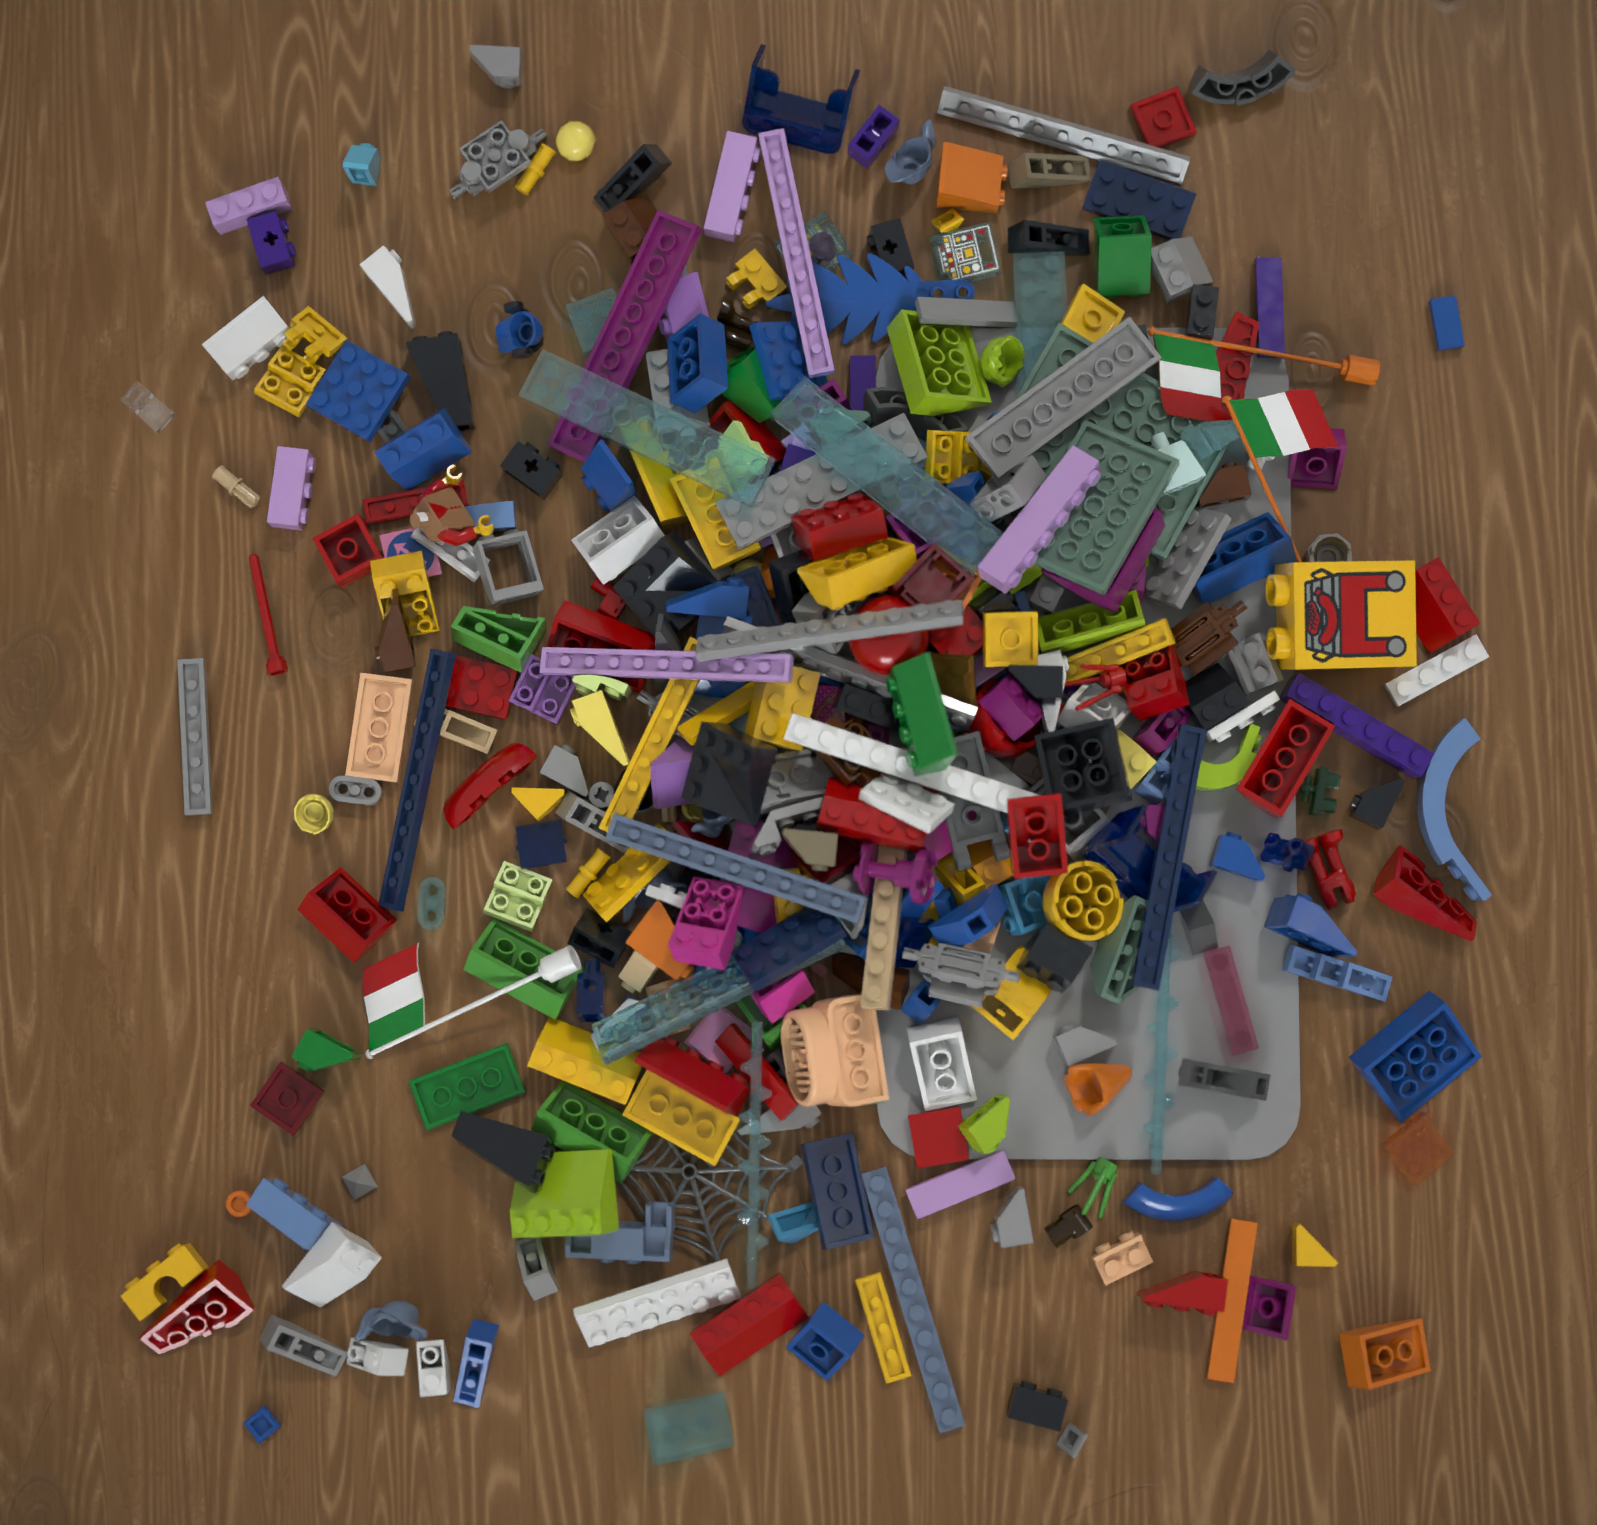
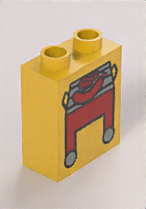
M1415 560L1293 562L1275 565V574H1270L1267 577L1265 595L1268 605L1276 606V627L1268 630L1266 648L1269 658L1277 659L1280 670L1417 667Z

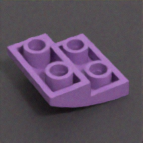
M531 654L510 696L509 702L559 725L576 690V686L572 682L574 676L543 675L539 673L541 658Z

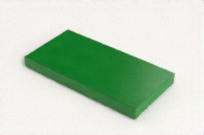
M508 1043L408 1081L426 1131L458 1119L461 1111L471 1114L526 1093Z

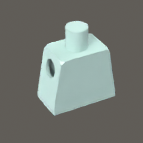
M1164 432L1150 438L1155 450L1179 459V466L1161 497L1195 484L1206 476L1204 470L1183 440L1170 445Z

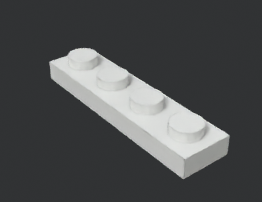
M1476 634L1384 684V687L1395 706L1398 707L1485 660L1489 655Z

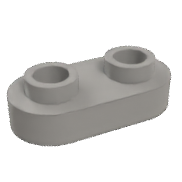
M337 776L329 785L331 797L343 803L371 806L378 803L383 794L381 785L373 779ZM342 785L348 786V791L345 794L340 793ZM368 788H373L374 790L372 797H367L365 794Z

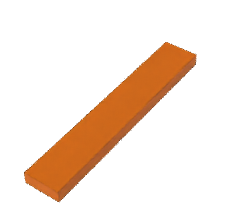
M1230 1218L1222 1268V1276L1228 1279L1225 1311L1217 1312L1215 1316L1206 1374L1207 1379L1234 1383L1257 1222Z

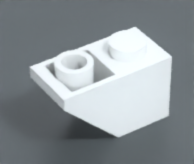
M351 1338L346 1364L378 1376H404L409 1349L392 1343L367 1339L356 1341L354 1338Z
M444 1339L416 1342L420 1397L447 1395L452 1389L450 1362Z

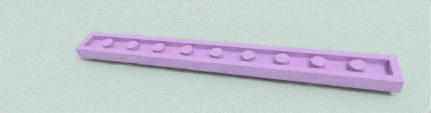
M784 128L758 133L809 378L834 374L833 360Z
M542 647L539 673L543 675L567 676L597 675L628 678L792 683L794 656L791 654L756 653L698 662L695 651Z

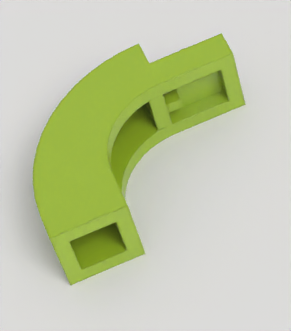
M1254 724L1246 726L1238 750L1229 762L1210 764L1201 760L1196 790L1216 791L1241 781L1256 756V753L1251 751L1252 749L1257 750L1262 735L1258 733L1261 727Z

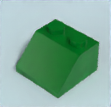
M318 1028L306 1029L291 1057L297 1060L296 1065L310 1072V1070L325 1069L359 1059L363 1053Z

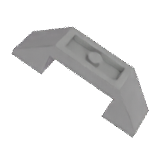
M820 797L772 810L750 849L751 854L760 853L761 856H765L776 851L781 842L777 827L784 829L794 825L796 821L804 820V822H811L818 819L823 798Z

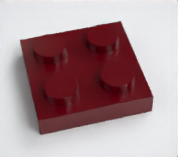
M280 1062L250 1106L294 1136L325 1091L284 1062Z

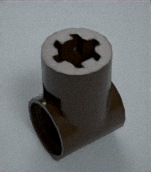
M1076 1204L1059 1215L1060 1219L1046 1226L1044 1230L1055 1247L1058 1248L1070 1238L1076 1239L1082 1236L1093 1225L1087 1216L1082 1214L1080 1205Z

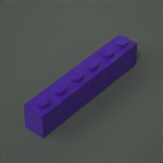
M1300 673L1290 677L1279 697L1284 703L1291 699L1335 725L1333 732L1412 779L1423 776L1435 754Z

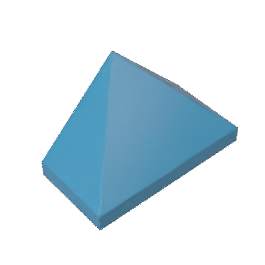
M813 1202L768 1215L777 1240L792 1245L818 1230Z

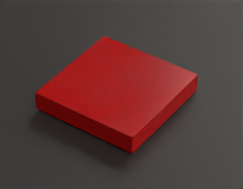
M1178 86L1130 105L1131 112L1145 144L1163 148L1197 134Z
M960 1106L908 1115L917 1168L970 1160L966 1138L957 1127L963 1122Z

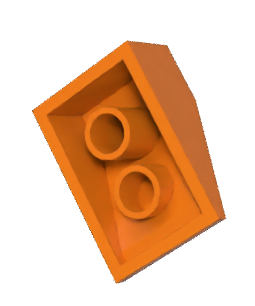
M1422 1318L1365 1326L1339 1333L1348 1387L1370 1390L1431 1371Z

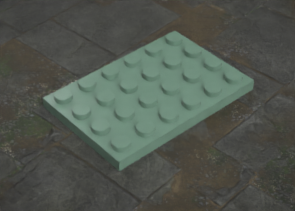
M1084 420L1066 453L1074 445L1099 460L1101 477L1095 486H1090L1086 491L1083 502L1078 507L1075 506L1072 509L1065 525L1059 526L1053 533L1054 537L1047 547L1043 546L1039 551L1034 565L1105 596L1177 470L1179 459Z

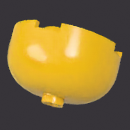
M1081 861L1067 864V874L1052 875L1046 883L1042 899L1043 911L1049 923L1082 942L1098 940L1105 935H1109L1117 927L1121 919L1124 903L1123 898H1120L1119 889L1115 882L1117 879L1108 868L1097 862Z

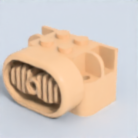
M862 994L842 995L836 998L819 1000L812 1007L792 1010L783 1018L781 1045L786 1078L792 1096L800 1105L809 1107L826 1103L830 1106H859L889 1100L876 1010L860 1007Z

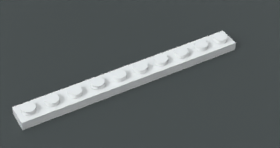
M794 713L791 714L783 738L784 740L1007 813L1008 798L1038 796V794L950 765L945 771L914 776L913 769L908 767L906 760L908 751Z

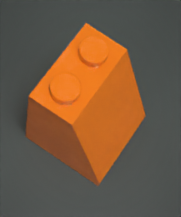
M943 142L936 208L997 214L999 205L1004 206L1005 190H1001V180L1006 181L1008 165H1003L1004 156L950 142Z
M656 900L625 943L676 981H680L681 978L687 980L695 967L692 964L674 960L668 943L675 923L665 905Z

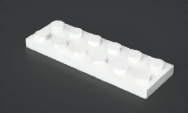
M725 1259L573 1308L575 1319L590 1348L620 1337H627L630 1334L645 1329L654 1328L657 1325L679 1320L682 1317L697 1312H704L707 1309L722 1304L731 1303L734 1300L740 1299L741 1295L728 1260Z

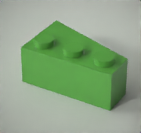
M468 606L462 607L451 625L453 641L520 673L524 670L530 655L534 653L546 632V623L543 617H537V619L521 617V614L496 613L495 610Z

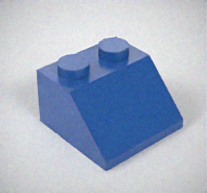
M822 1302L805 1321L786 1348L828 1381L852 1356L865 1335L833 1308Z

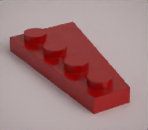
M1236 311L1221 342L1254 348L1259 322ZM1218 346L1215 353L1220 370L1222 410L1225 420L1235 426L1225 402L1222 403V398L1230 396L1231 400L1244 399L1253 353Z

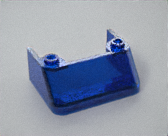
M761 44L751 67L742 119L744 129L751 134L759 136L758 133L784 128L787 144L825 154L837 153L843 143L854 104L860 70L855 69L848 89L832 91L827 103L779 91L780 79L778 75L772 70L762 68L766 45Z
M1145 804L1119 812L1087 843L1083 850V856L1087 861L1100 863L1114 874L1119 891L1128 899L1134 895L1146 900L1155 851L1136 834L1141 828L1140 821L1148 808ZM1182 862L1174 912L1200 905L1217 872L1213 869L1196 874L1190 865Z

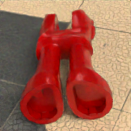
M1342 829L1330 831L1294 844L1296 851L1306 856L1315 875L1313 880L1328 910L1337 908L1336 897L1332 890L1339 887L1346 904L1355 902V887L1351 879L1348 878L1338 851V843L1344 838ZM1319 843L1331 868L1329 874L1326 872L1319 852Z

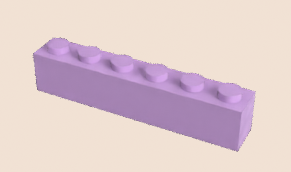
M1073 445L978 565L980 578L1007 594L1011 587L1015 588L1019 584L1027 567L1030 568L1036 562L1039 551L1043 546L1047 547L1054 537L1053 533L1059 526L1065 525L1072 509L1075 506L1078 507L1083 502L1086 491L1090 486H1095L1101 477L1099 460Z

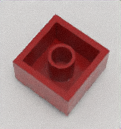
M359 513L312 538L335 582L341 588L371 573L370 561L384 558L366 522Z

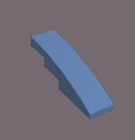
M1289 945L1282 968L1284 971L1382 1002H1386L1393 978L1392 976L1354 963L1315 953L1295 945Z

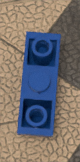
M994 883L929 925L928 928L938 945L939 943L952 946L969 944L996 927L1008 908V904Z

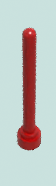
M251 554L249 556V564L269 653L268 663L266 664L267 674L269 676L284 674L288 672L286 660H283V656L279 654L259 556Z

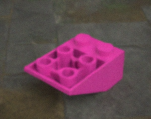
M693 877L668 943L675 961L720 970L726 969L734 946L744 891L743 885Z

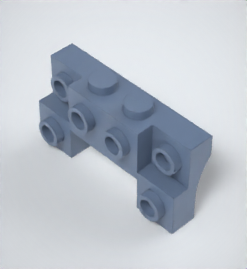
M649 1201L645 1205V1222L619 1221V1230L603 1235L566 1236L565 1257L599 1259L602 1263H612L615 1260H625L628 1264H638L641 1261L670 1262L673 1258L675 1202Z

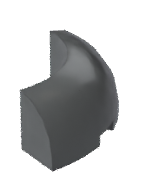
M1268 50L1255 64L1237 72L1219 73L1199 65L1191 78L1189 90L1197 97L1215 104H1247L1257 101L1258 98L1270 92H1275L1293 76L1297 69L1271 50Z
M876 387L865 390L863 406L864 411L871 415L873 421L869 425L870 429L904 413L915 434L927 441V430L968 432L969 430L954 412L935 416L911 414L905 392L897 391V387Z

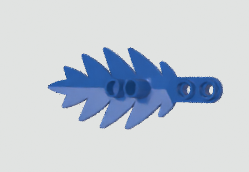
M868 253L867 258L876 281L863 268L841 254H838L836 257L846 283L833 272L812 262L827 334L848 315L841 340L843 345L860 334L877 314L871 341H878L888 333V325L901 309L917 311L915 306L917 297H934L933 292L935 289L941 291L940 298L973 299L975 294L973 285L965 279L922 281L919 275L909 266H904L905 279L890 264L872 253ZM787 279L786 282L790 294L773 298L765 302V306L781 311H790L789 322H797L789 279ZM961 287L966 290L964 297H960L958 294Z

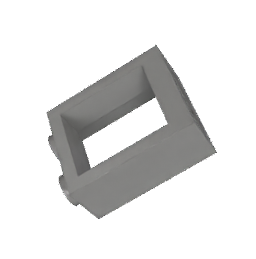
M1031 455L1015 465L1000 479L996 480L992 475L970 502V505L981 522L986 525L1024 506L1047 476L1034 456Z
M512 529L504 532L503 536L494 537L491 534L478 538L479 541L474 545L473 552L489 607L536 597L542 593L544 588L527 530L519 532L518 529ZM518 545L528 583L495 590L484 552Z

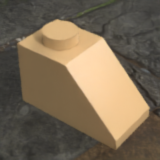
M635 950L618 976L623 980L620 985L631 993H634L635 990L641 993L659 967Z

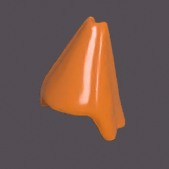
M1076 1064L1069 1067L1068 1074L1064 1075V1083L1066 1089L1071 1094L1070 1099L1078 1112L1083 1111L1087 1116H1092L1104 1108L1130 1080L1132 1070L1126 1064Z

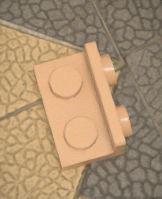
M1129 1231L1118 1237L1119 1242L1111 1246L1107 1242L1095 1248L1096 1253L1092 1254L1091 1257L1105 1285L1153 1263L1143 1237L1139 1232L1134 1234L1133 1231Z

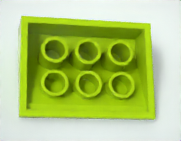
M901 309L888 325L887 331L910 413L935 416L990 406L992 401L980 366L970 327L967 325L919 323L917 311Z
M612 1149L554 1152L552 1160L548 1161L545 1168L546 1176L544 1183L538 1187L536 1193L530 1192L517 1182L514 1184L510 1207L512 1238L603 1235L619 1230Z

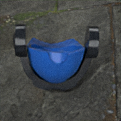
M512 301L504 304V311L513 315L496 326L499 351L502 353L512 352L514 359H525L533 356L532 353L537 352L543 346L544 327L541 321L524 308L523 302Z

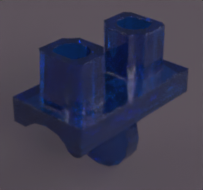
M1270 832L1264 842V849L1260 858L1263 862L1283 866V870L1287 872H1292L1294 868L1305 871L1311 855L1315 852L1314 845L1305 844L1304 839L1294 838L1286 840L1282 839L1279 834Z

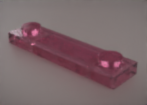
M1230 946L1204 952V959L1232 1055L1259 1049Z

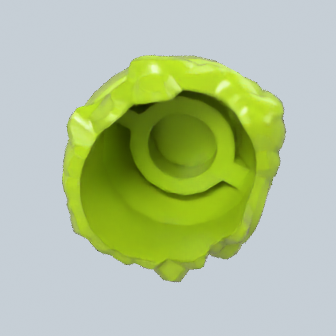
M1011 335L993 338L982 350L980 366L988 382L1005 387L1012 382L1016 375L1020 373L1021 368L1024 367L1022 360L1026 357L1025 349L1017 338Z

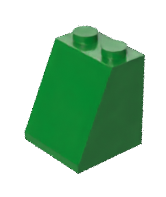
M1145 215L1093 218L1095 287L1097 293L1104 298H1114L1117 295L1139 297L1143 294H1150L1152 234Z
M755 346L733 357L727 363L728 389L721 394L757 422L761 423L767 419L774 421L784 413L783 408L786 409L797 401L796 399H769Z

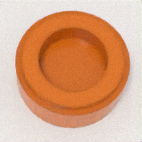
M245 1190L232 1192L226 1200L227 1211L234 1217L248 1215L252 1209L246 1204L252 1195Z

